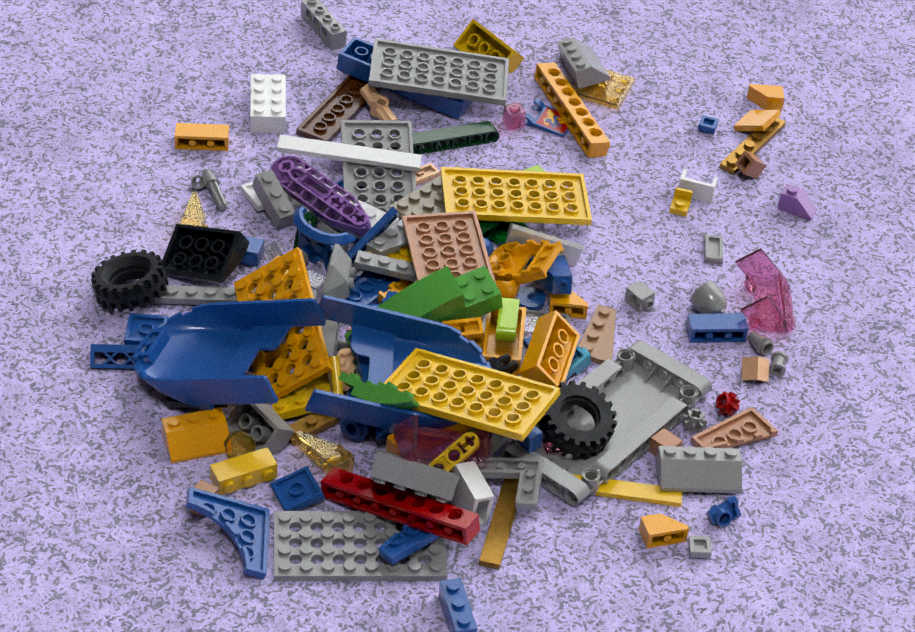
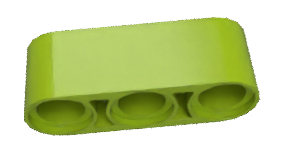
M502 298L503 307L499 308L495 341L515 343L520 299Z

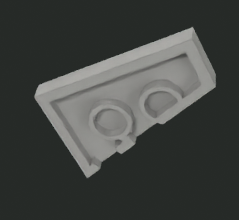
M402 219L368 242L366 250L373 254L386 256L399 251L400 247L406 246L407 241Z

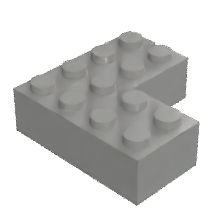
M383 450L377 451L370 474L371 477H374V482L385 485L388 481L394 483V488L406 491L408 487L415 490L414 494L423 497L431 494L435 496V500L443 503L453 500L460 477L459 474L425 465L417 460Z

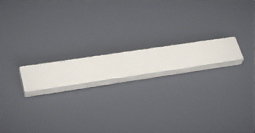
M280 135L277 152L416 172L420 171L422 155L287 135Z

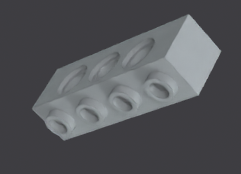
M301 0V17L328 48L333 51L345 47L347 31L320 0Z

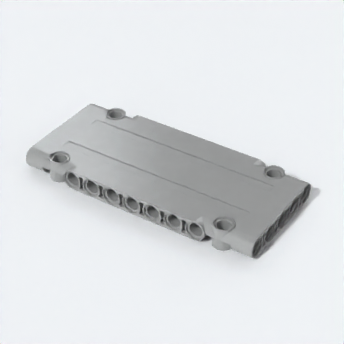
M637 340L627 349H620L614 361L607 359L576 384L580 385L583 381L586 382V387L590 389L592 386L597 387L596 392L599 394L604 392L606 394L604 398L606 402L611 401L613 403L611 411H616L617 413L614 418L617 421V425L614 429V434L603 451L600 450L595 457L591 454L588 459H583L582 455H579L577 460L572 459L571 454H567L564 457L561 456L562 451L556 449L555 452L551 450L553 445L550 442L546 444L543 442L545 435L542 434L541 447L533 452L528 453L517 440H513L500 451L501 458L543 459L544 467L541 486L570 505L576 506L588 495H595L603 482L608 484L607 481L609 479H615L649 449L651 437L663 428L670 431L680 423L683 415L687 414V410L695 409L696 403L711 391L712 384L708 378L650 344ZM566 405L561 408V415L564 421L571 427L582 431L594 428V420L585 409L576 405ZM572 474L582 475L581 480Z

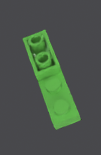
M342 372L338 378L345 385L353 388L351 395L354 398L402 409L418 408L419 403L414 399L415 395L406 390L403 393L398 391L399 387L391 382L384 384L379 381L375 385L367 380L364 383L361 381V377L352 372L350 375Z

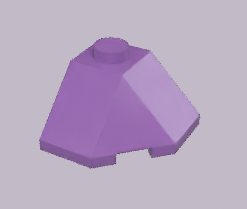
M785 185L780 195L778 210L811 221L817 208L804 189L794 185Z

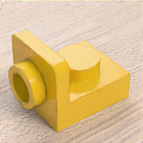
M676 187L669 213L686 217L693 191Z

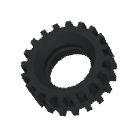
M136 249L131 250V253L123 251L120 252L121 255L119 256L112 255L110 260H103L101 262L102 265L96 266L94 268L95 272L91 273V283L97 301L101 304L102 308L108 307L109 311L117 309L118 312H123L124 309L134 311V308L138 306L141 309L148 302L150 304L154 303V298H161V292H166V285H169L160 256L155 255L153 251L147 253L144 249L140 252H136ZM134 279H139V280H137V281H135V282L121 285V284H123V283H125V282H127V281L134 280Z
M570 380L568 385L564 381L560 382L558 385L560 396L537 423L540 424L539 429L545 435L543 442L545 444L550 442L553 445L551 450L555 452L556 449L562 451L561 456L564 457L567 454H571L572 459L577 460L579 455H582L583 459H588L591 454L595 457L600 450L603 451L615 432L614 429L617 421L614 418L617 413L616 411H611L613 403L611 401L606 402L604 399L606 394L604 392L601 394L597 393V387L592 386L591 389L586 387V382L582 381L580 385H576L575 380ZM566 405H576L585 409L594 420V428L582 431L571 427L564 421L561 415V408Z

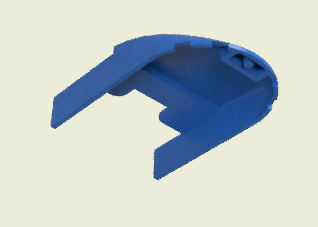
M322 295L318 303L326 320L351 326V351L357 356L369 359L368 381L375 385L379 381L384 383L415 348L491 368L490 363L486 362L483 357L481 348L473 340L469 341L462 336L461 331L447 324L328 295ZM353 388L348 390L346 396L314 389L305 406V410L382 428V433H420L459 424L458 422L413 409H402L354 398L351 395Z
M315 298L202 304L192 307L193 311L185 314L179 312L167 318V323L160 328L157 326L153 328L140 342L133 357L135 361L134 368L143 380L158 391L182 403L198 408L212 410L216 404L277 403L278 398L267 376L245 375L259 351H274L278 349L291 328L324 326L326 320Z

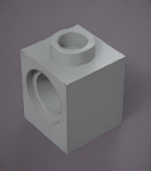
M640 280L626 287L624 301L641 313L653 307L656 292Z

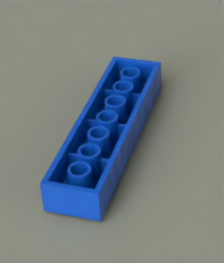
M354 36L340 51L337 70L369 83L374 44ZM383 88L457 119L463 115L473 102Z

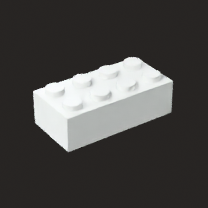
M251 74L250 132L285 133L286 75Z

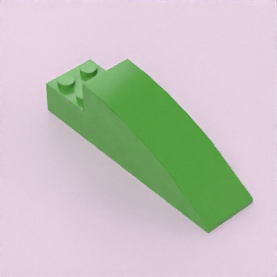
M446 266L396 293L380 304L378 308L442 323V321L480 317L502 308L503 304L501 292L486 266L455 278L449 267ZM349 330L344 335L349 347L350 343L348 338L351 334V330Z

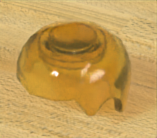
M244 431L230 433L224 441L226 455L229 459L256 451L255 440Z

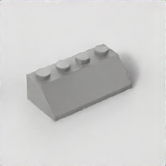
M574 37L565 38L558 42L560 58L578 89L611 80L592 47Z
M692 446L658 447L655 466L660 491L742 494V458L739 449Z

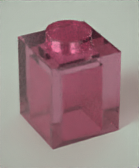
M520 102L506 104L503 110L502 121L507 130L523 129L526 111Z

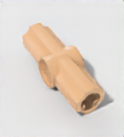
M366 84L360 89V94L371 107L370 114L379 120L399 121L388 107L389 100L385 96L380 95L374 86Z

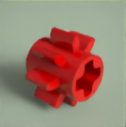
M723 391L716 399L715 407L720 409L718 413L724 416L727 414L733 416L740 406V400L736 398L737 394L731 391L729 393Z

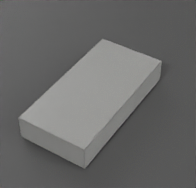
M705 235L704 263L723 265L722 236Z

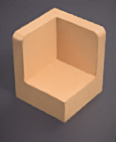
M759 356L743 357L741 379L743 381L758 380L768 382L769 359Z

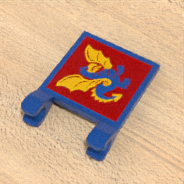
M535 99L533 104L536 105H533L532 109L541 113L536 119L531 114L525 113L523 115L525 119H523L522 124L534 126L554 135L565 137L569 129L557 109L545 105L540 99Z

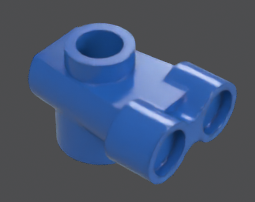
M735 495L725 498L724 502L719 505H713L707 511L709 522L712 525L718 524L725 527L732 520L741 516L738 500Z

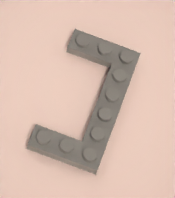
M421 456L419 463L429 465L438 456ZM449 456L451 461H457L460 458ZM469 457L463 462L475 461L484 478L519 479L515 501L516 509L537 510L544 467L543 459ZM441 464L435 466V468L444 470V466ZM427 494L426 496L428 498L435 499L434 495Z

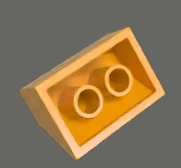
M222 407L161 418L162 437L171 464L232 452L227 421Z

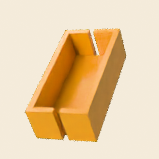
M519 307L515 343L495 341L499 309L487 313L483 357L488 361L492 357L497 359L503 356V354H509L512 357L510 362L515 360L519 364L518 369L512 375L519 376L526 307Z

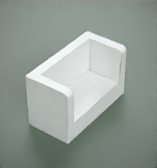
M683 169L679 188L693 191V199L712 203L718 177H714L713 183L709 184L686 178L687 170Z

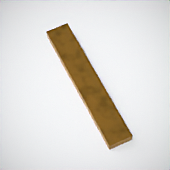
M504 478L479 559L480 566L500 569L517 512L515 501L519 479Z

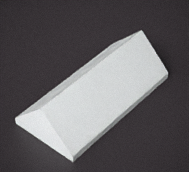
M511 222L505 242L506 244L518 241L519 244H525L527 240L534 239L535 243L549 240L550 244H556L557 241H561L564 251L558 255H564L568 265L576 266L584 248L580 244Z

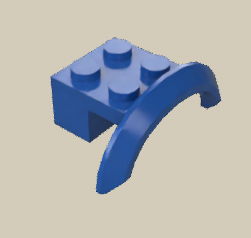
M299 206L293 214L294 225L299 230L298 247L308 255L311 263L327 271L334 244H350L356 241V238L347 232L330 234L314 228L303 217L307 209Z

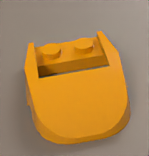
M530 239L525 244H519L518 241L496 248L489 256L495 280L509 282L513 279L515 284H525L547 278V271L558 254L562 253L564 249L561 241H557L556 244H550L549 240L535 243L534 239ZM534 257L528 268L523 270L530 258Z

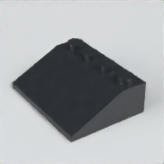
M176 224L162 259L166 275L224 283L244 259L250 242L240 231Z

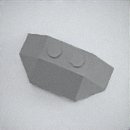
M334 244L331 250L322 295L346 299L349 297L351 289H354L353 278H356V267H353L352 259L339 244Z

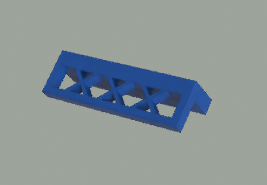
M91 344L90 368L135 369L133 357L138 345ZM95 354H105L108 357L103 364H95ZM117 354H125L129 358L124 364H117L113 360ZM130 361H132V363H133L134 365H127V364H128Z

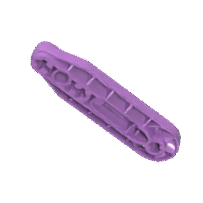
M284 156L272 163L270 170L272 169L284 192L326 223L352 232L359 237H363L371 229L370 218L356 197L296 156Z

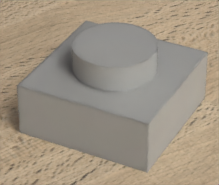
M689 536V556L691 558H711L710 537Z

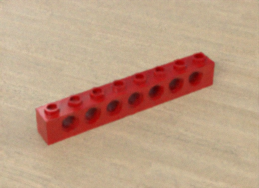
M334 467L321 480V489L326 499L432 533L466 546L480 531L479 514L423 497L407 490L403 491L388 484H380L374 482L373 479Z

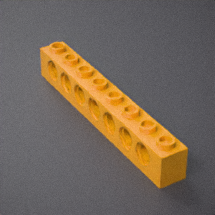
M555 62L537 63L534 79L552 106L557 109L588 158L606 156L610 147L609 139L563 75L561 69H559Z

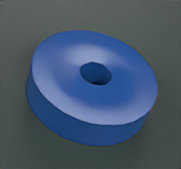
M523 287L519 289L515 299H520L519 307L539 311L545 305L546 296L542 290L536 287Z

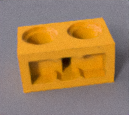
M481 317L442 321V323L461 331V335L465 338L474 340L479 347L483 346L484 330Z

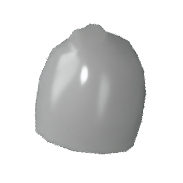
M712 280L703 283L692 294L690 299L694 307L701 314L724 313L727 309V300L723 292Z

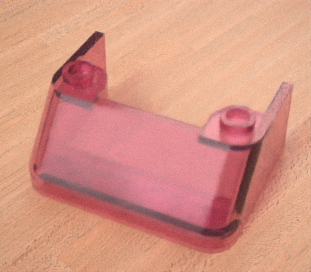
M760 248L736 260L737 266L745 274L746 280L744 283L746 288L754 293L755 302L741 308V312L747 317L752 328H756L759 331L790 332L796 329L790 285L763 249Z
M416 415L394 427V437L400 455L408 461H417V459L433 461L466 433L419 427L418 416ZM482 429L473 432L478 436L480 446L463 463L475 461L476 464H479L491 458L492 432ZM469 438L466 439L467 445L473 446V440L475 438H473L472 440ZM460 444L458 447L461 448V450H462L463 453L465 454L467 451H465L464 448H465L467 445H465L464 447H462L461 444ZM452 451L449 454L451 461H457L460 458V452Z

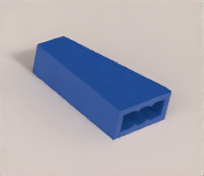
M558 255L546 273L547 278L536 281L552 294H571L572 274L566 257ZM531 257L528 261L527 268L534 259V257Z

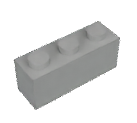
M272 169L256 174L252 187L276 230L292 225L295 209Z

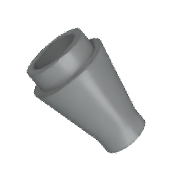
M751 331L747 335V340L750 341L758 354L766 356L773 351L774 344L770 338L755 331Z

